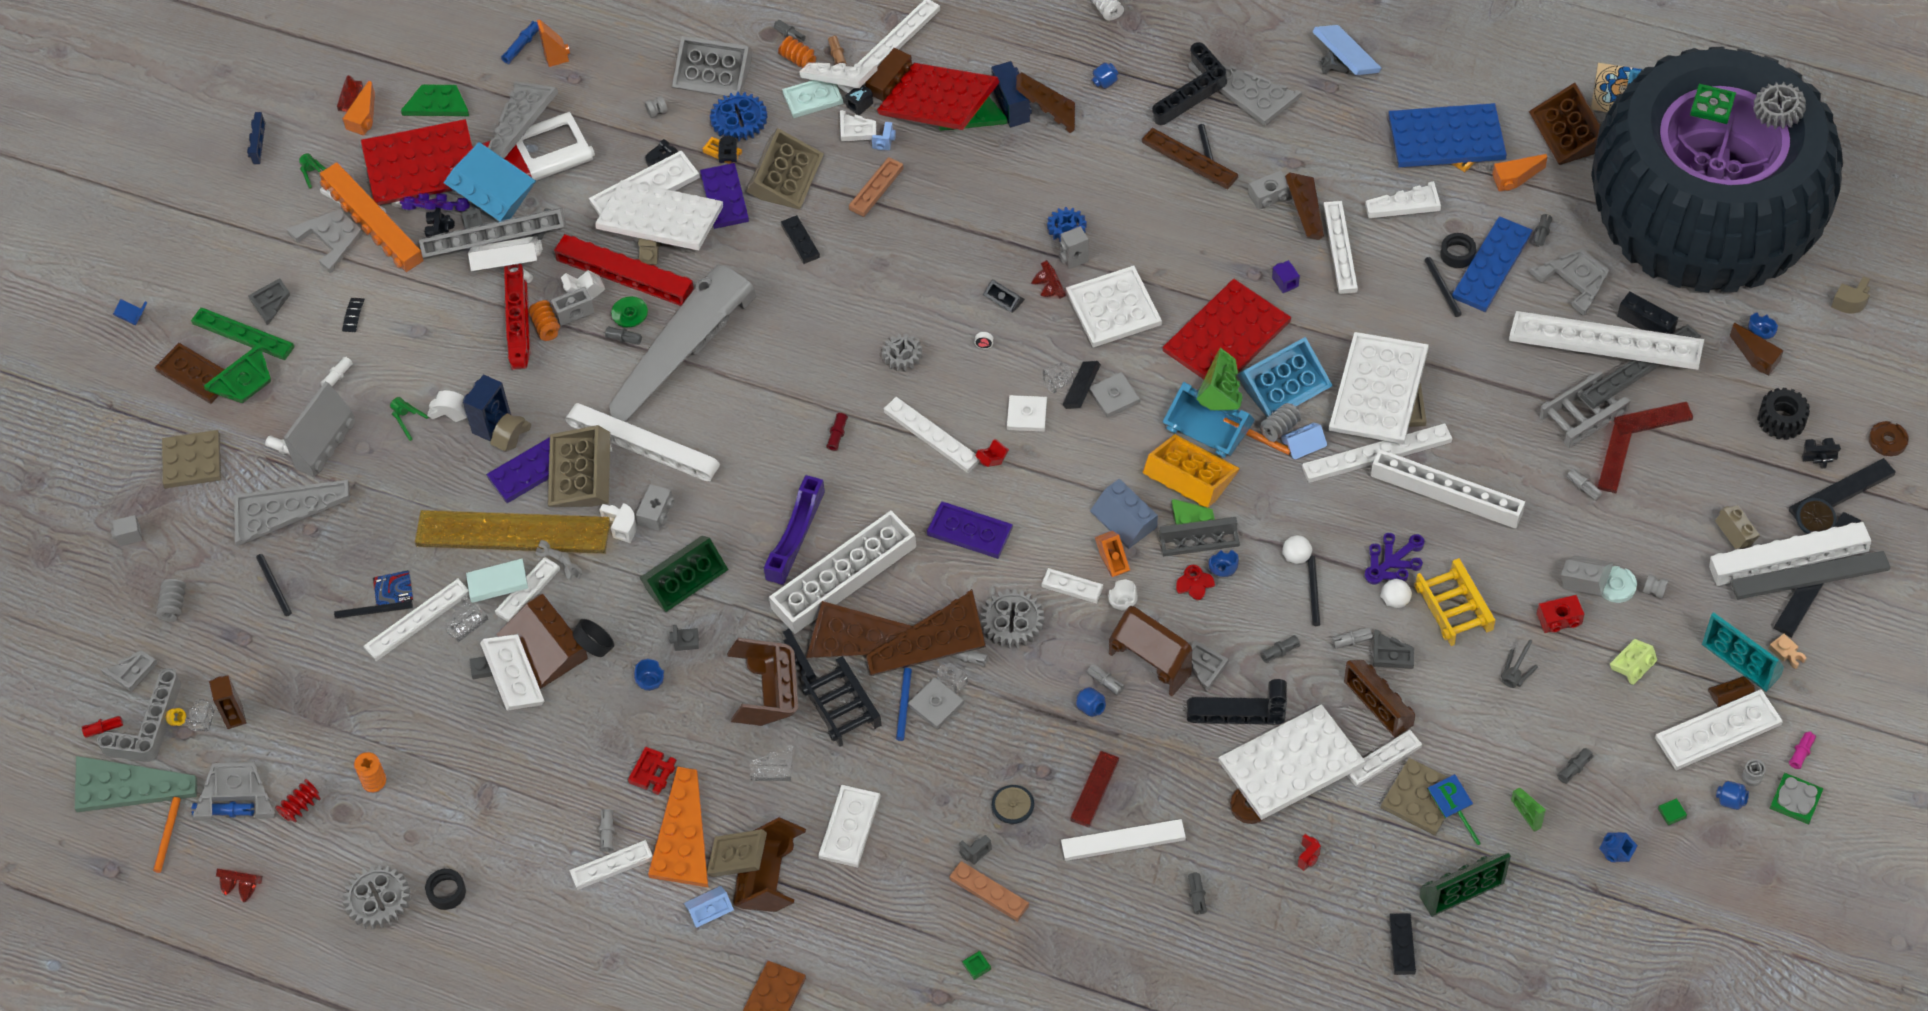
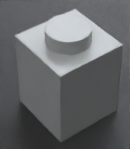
M135 515L113 520L114 528L111 529L113 540L117 539L120 546L143 540L140 524Z

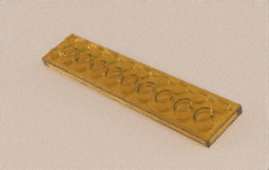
M421 510L415 545L416 547L536 551L537 547L544 549L539 547V543L541 540H545L549 543L551 549L561 552L606 554L610 517Z

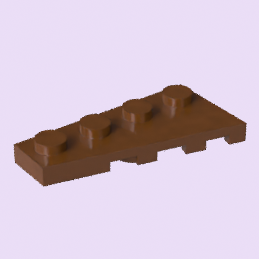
M1022 72L1017 75L1016 90L1032 103L1037 102L1043 112H1049L1053 115L1054 121L1058 124H1064L1066 126L1065 130L1069 133L1075 130V102Z
M1289 172L1285 178L1307 238L1320 240L1324 237L1314 177Z

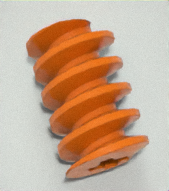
M792 36L786 37L779 46L778 54L799 67L804 68L808 63L816 62L814 50L809 49L807 45L804 46L797 39L793 40Z
M547 300L536 302L528 309L540 339L544 341L555 339L560 329L552 307H550V302Z
M370 752L360 754L355 759L354 768L362 787L367 792H378L385 786L387 780L377 755Z

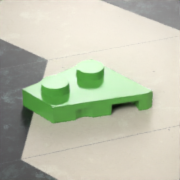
M1172 499L1171 504L1176 525L1215 520L1213 509Z
M1518 788L1514 790L1511 801L1534 832L1541 829L1546 810L1523 789Z

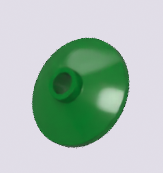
M629 296L621 298L613 305L611 315L613 321L619 326L635 327L646 319L648 308L642 299Z

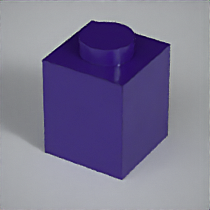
M1289 260L1276 264L1272 270V279L1282 293L1299 287L1300 275Z

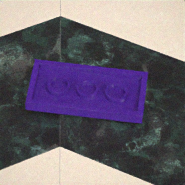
M735 163L700 170L706 198L723 201V208L713 224L714 229L749 222Z
M550 437L486 474L488 480L506 503L511 502L549 479Z
M941 501L927 530V536L999 559L1013 529V524Z

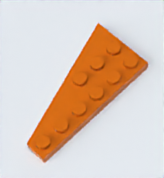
M677 767L650 865L649 878L708 887L699 780L696 769Z

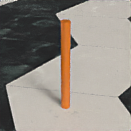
M1226 417L1223 420L1224 422H1227L1237 428L1239 426V423H1236ZM1249 429L1247 432V436L1290 455L1288 446L1277 441L1271 442L1264 435L1252 429Z
M173 797L153 869L156 873H161L181 801L179 797Z

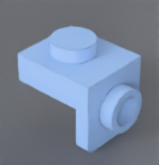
M885 122L883 136L872 135L873 149L890 150L892 140L895 141L896 130H893L892 122Z

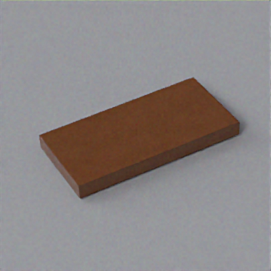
M178 343L154 367L156 372L210 404L219 396L206 391L204 385L225 369L181 343Z

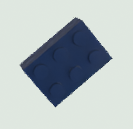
M1012 61L992 66V76H996L999 79V84L993 92L1003 114L1007 117L1009 127L1030 122L1032 110L1029 103L1031 101L1016 90L1017 75L1019 74L1018 68L1013 66Z
M483 374L475 382L470 393L466 394L463 399L472 434L491 442L494 429L499 420L507 413L511 415L503 383Z

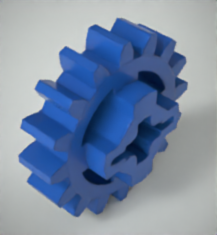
M1065 207L1064 211L1058 208V213L1052 212V217H1048L1047 229L1049 230V235H1053L1054 240L1059 238V242H1061V234L1077 228V223L1079 224L1078 227L1081 226L1084 233H1086L1087 222L1085 221V215H1081L1080 210L1074 212V208L1068 210Z

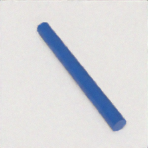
M904 668L896 736L898 741H904L911 668Z

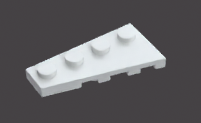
M808 63L799 72L801 78L860 88L877 71V65L870 64V67H863L862 64H855L852 67L846 66L845 63H839L834 66H830V63Z
M1434 181L1429 182L1428 186L1425 187L1415 186L1411 191H1398L1393 196L1384 195L1367 200L1365 203L1368 218L1441 211V204Z

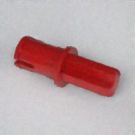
M121 716L104 721L99 719L98 722L82 726V732L84 737L88 738L123 726V720Z

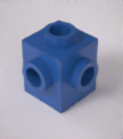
M1607 833L1599 849L1610 862H1629L1638 845L1627 833Z

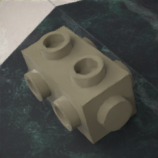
M1738 505L1724 507L1720 510V515L1715 520L1735 549L1751 547L1760 536Z

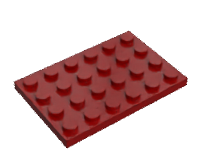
M913 63L908 73H905L900 83L894 87L891 94L887 96L877 111L879 115L963 130L999 84V79L996 76Z
M466 119L361 140L372 195L377 205L398 202L406 196L418 198L419 193L433 195L452 191L453 189L447 186L444 181L453 168L473 149Z
M1232 279L1163 346V352L1202 379H1205L1218 350L1222 348L1235 358L1239 373L1291 322V317L1236 279Z

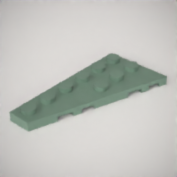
M76 756V812L169 801L173 797H179L180 799L197 797V778L195 775Z

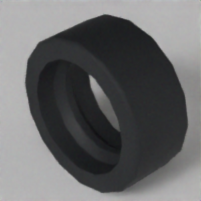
M1453 233L1443 239L1440 255L1443 262L1449 267H1467L1475 257L1476 243L1467 234ZM1453 245H1461L1467 248L1469 253L1464 256H1455L1449 253L1447 249Z
M444 868L435 871L429 876L426 881L425 891L429 902L434 907L440 910H449L461 904L465 898L466 887L463 878L458 872L453 869ZM453 880L456 882L458 888L451 897L442 899L434 895L433 890L441 881Z

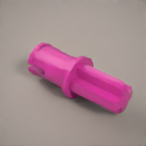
M1805 732L1800 743L1795 746V752L1789 761V765L1792 768L1801 769L1806 756L1810 755V749L1816 739V735L1812 732Z

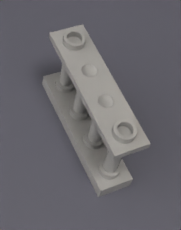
M1601 371L1595 375H1589L1585 381L1551 402L1547 401L1541 407L1539 418L1543 420L1551 416L1566 432L1564 444L1568 448H1571L1628 412L1630 401L1626 397L1620 400H1615L1614 397H1611L1607 400L1610 406L1606 409H1601L1599 406L1592 409L1580 398L1583 391L1602 380L1603 373ZM1580 398L1595 415L1590 419L1586 418L1571 402ZM1565 406L1581 424L1577 427H1571L1557 411Z

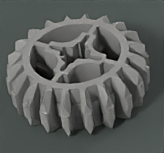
M1775 82L1774 86L1768 83L1767 88L1762 87L1761 92H1757L1754 100V112L1756 118L1760 119L1761 124L1766 123L1768 128L1771 125L1774 126L1775 130L1778 126L1784 129L1788 125L1791 128L1793 123L1797 124L1799 119H1802L1803 113L1806 110V99L1803 92H1799L1798 87L1793 88L1792 83L1788 86L1785 82L1782 85H1778Z

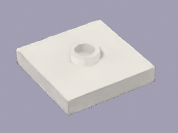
M1009 395L1007 430L1045 432L1047 397Z

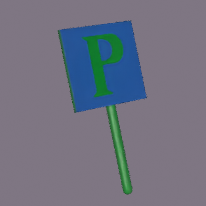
M1454 774L1428 787L1429 793L1443 816L1447 818L1458 813L1476 844L1480 845L1479 839L1461 810L1473 805V802L1457 776Z

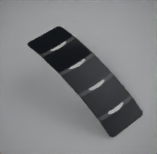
M364 298L350 299L344 318L343 332L356 333L360 312L365 301Z

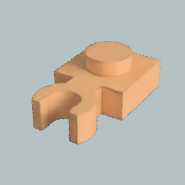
M1785 634L1781 635L1769 646V649L1782 661L1790 660V665L1795 669L1799 666L1796 659L1802 663L1806 661V656L1801 652H1796L1798 646Z

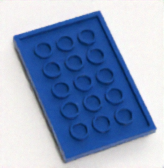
M1495 103L1389 111L1388 117L1398 168L1506 160L1507 154Z

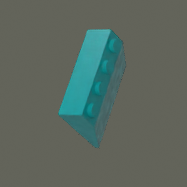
M1713 612L1711 614L1702 645L1767 692L1782 675L1784 666L1781 661Z

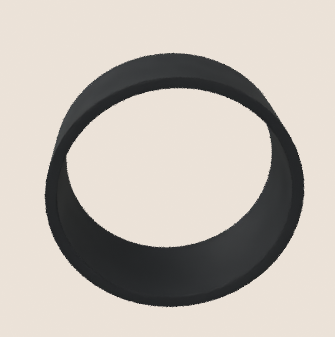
M581 619L573 631V637L576 642L594 656L603 657L614 647V641L601 626L591 620Z

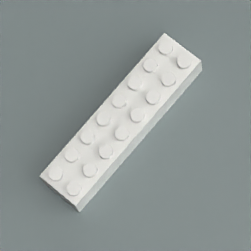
M890 510L769 596L771 609L796 634L817 619L822 601L835 605L915 549V534Z

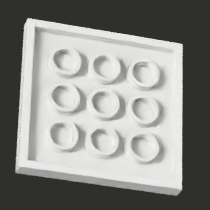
M1135 266L1066 287L1069 300L1093 348L1162 325V320Z

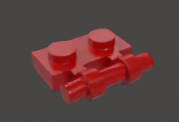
M645 747L628 778V782L645 790L648 789L651 783L655 785L652 792L659 795L661 790L665 789L667 785L666 780L669 775L675 770L674 765L677 760L670 757L667 762L662 761L664 753ZM658 768L663 770L660 777L655 776Z

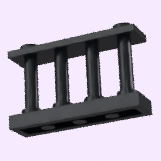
M843 656L836 659L837 667L835 671L811 683L808 682L805 676H802V685L800 686L804 696L808 695L828 727V734L833 742L836 741L839 747L843 746V734L865 723H871L874 729L882 726L880 714ZM837 678H843L846 682L844 686L820 698L814 692L815 689ZM846 693L854 695L853 701L830 713H827L823 706ZM857 707L863 709V716L838 729L832 721Z

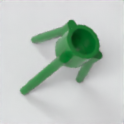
M306 153L300 157L299 163L302 165L300 170L305 177L309 189H311L312 185L307 171L317 170L321 172V170L324 171L327 168L320 164L317 159H314L311 154Z
M396 397L390 403V408L393 410L392 415L411 441L412 437L401 420L400 415L404 416L411 412L412 414L417 413L426 419L429 417L408 402H405L401 397Z

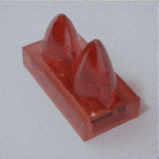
M350 75L346 77L337 104L338 111L347 112L362 91V81H355Z
M1048 260L1042 262L1043 269L1035 275L1031 284L1049 282L1043 288L1041 296L1052 297L1057 295L1059 299L1065 297V291L1054 267Z
M218 868L216 872V877H220L219 884L224 895L229 894L236 886L237 880H239V894L243 902H246L252 896L256 885L261 884L263 877Z

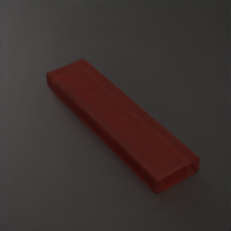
M1687 401L1614 417V423L1620 436L1693 420V414Z
M1615 421L1598 484L1599 490L1617 493L1634 425Z
M1100 751L1070 821L1090 828L1118 765L1119 757Z

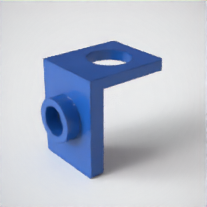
M120 299L113 315L136 326L147 302L145 301L143 306L139 308Z

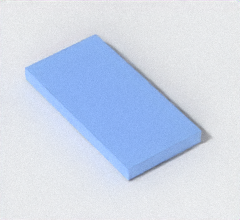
M1339 25L1314 28L1313 33L1355 75L1380 72L1381 67Z

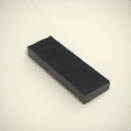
M1098 361L1082 362L1063 402L1065 409L1081 408L1101 366Z

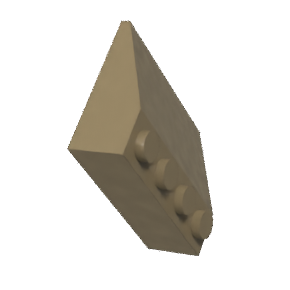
M777 128L768 140L746 192L763 201L800 209L824 153Z
M596 425L550 434L549 507H593L609 504L611 432Z

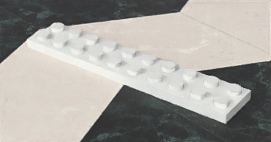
M1520 311L1515 313L1509 341L1696 370L1699 369L1704 339Z

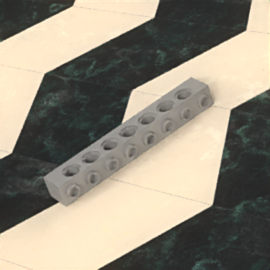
M562 207L424 237L419 240L424 258L562 228L567 224Z

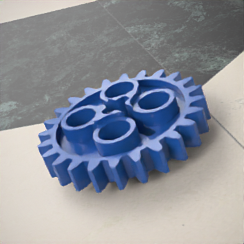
M737 92L736 96L730 93L729 98L724 95V100L718 99V104H713L714 109H711L710 115L711 126L714 127V132H718L719 136L724 134V136L729 135L738 138V141L741 140V137L747 140L749 135L754 138V132L760 134L759 129H764V124H767L766 106H764L763 101H759V97L753 98V94L747 96L746 92L743 95ZM734 106H737L739 117L742 120L743 127L740 126L738 115L735 111Z

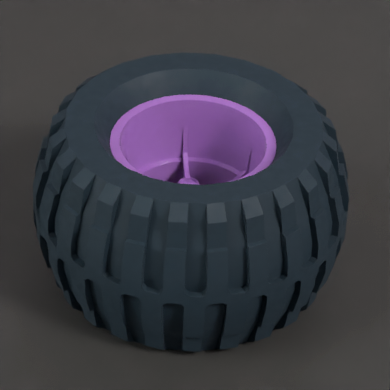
M1723 46L1709 47L1708 50L1688 49L1682 51L1679 56L1667 55L1657 61L1655 67H1645L1628 84L1623 94L1619 93L1611 105L1605 120L1599 128L1591 171L1597 210L1601 213L1602 223L1605 225L1613 245L1621 246L1622 254L1630 263H1638L1643 266L1642 271L1652 278L1660 277L1668 280L1667 284L1677 288H1681V286L1693 287L1695 291L1709 293L1713 289H1720L1723 293L1738 292L1740 286L1745 285L1749 288L1764 285L1767 279L1782 275L1788 268L1795 265L1802 255H1805L1822 236L1824 228L1834 212L1841 190L1843 156L1837 126L1833 121V113L1828 104L1821 102V93L1812 84L1804 83L1802 81V74L1792 68H1785L1778 64L1779 60L1768 56L1761 57L1751 53V50L1737 49L1736 51L1725 49ZM1775 82L1778 85H1782L1785 82L1787 86L1792 83L1793 88L1798 87L1799 92H1803L1806 99V110L1803 113L1802 119H1799L1797 124L1793 123L1791 128L1786 125L1784 129L1778 126L1775 130L1774 126L1771 125L1768 128L1766 123L1761 124L1760 119L1756 118L1754 100L1757 92H1761L1762 87L1767 88L1768 83L1774 86ZM1699 84L1736 92L1727 124L1690 116Z

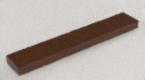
M1153 127L1142 138L1143 144L1227 190L1238 179V174Z

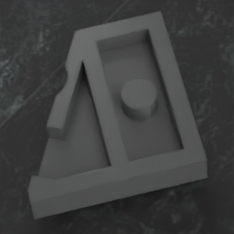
M1375 629L1373 666L1413 669L1414 647L1401 643L1394 637L1388 638L1382 635L1381 631Z

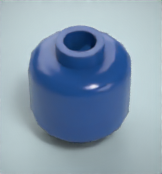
M1103 63L1093 70L1094 78L1092 81L1097 87L1101 86L1106 89L1118 80L1117 75L1119 73L1112 63Z
M1089 687L1078 693L1076 706L1087 716L1094 717L1102 714L1106 707V701L1103 694Z
M1726 781L1723 786L1718 787L1716 797L1719 798L1721 806L1739 810L1742 806H1746L1749 791L1746 790L1743 784Z

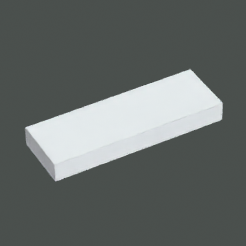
M1048 568L1042 582L1043 588L1096 604L1103 590V584Z

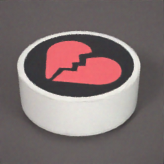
M980 332L976 334L974 343L978 348L988 349L992 347L994 338L990 333Z

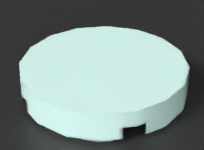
M1613 566L1602 597L1615 603H1622L1631 599L1637 587V581L1633 573L1626 568L1624 570L1619 566Z

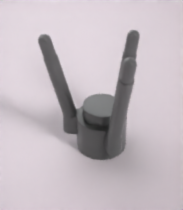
M1531 639L1524 647L1515 666L1511 668L1510 664L1514 649L1510 650L1505 669L1501 675L1502 682L1510 688L1521 687L1522 683L1538 668L1537 665H1534L1522 677L1521 671L1518 669L1532 644Z

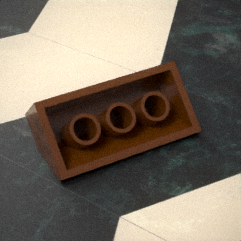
M1349 660L1346 662L1344 683L1395 738L1414 726L1415 713L1413 709L1409 706L1407 707L1402 702L1400 695L1389 688L1387 681L1378 676L1371 664L1368 665L1365 660Z

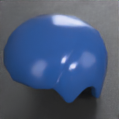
M1758 312L1750 316L1748 324L1750 332L1765 340L1776 335L1778 325L1767 314L1760 317Z
M1220 550L1216 555L1210 557L1208 561L1209 569L1216 576H1232L1238 568L1239 557L1233 550H1230L1229 553H1224Z
M641 660L635 667V682L644 690L657 689L663 683L664 670L660 668L659 662L656 660Z

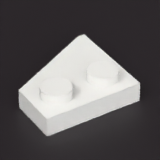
M840 111L841 141L872 140V135H876V121L864 119L858 115L853 117L847 115L846 111Z

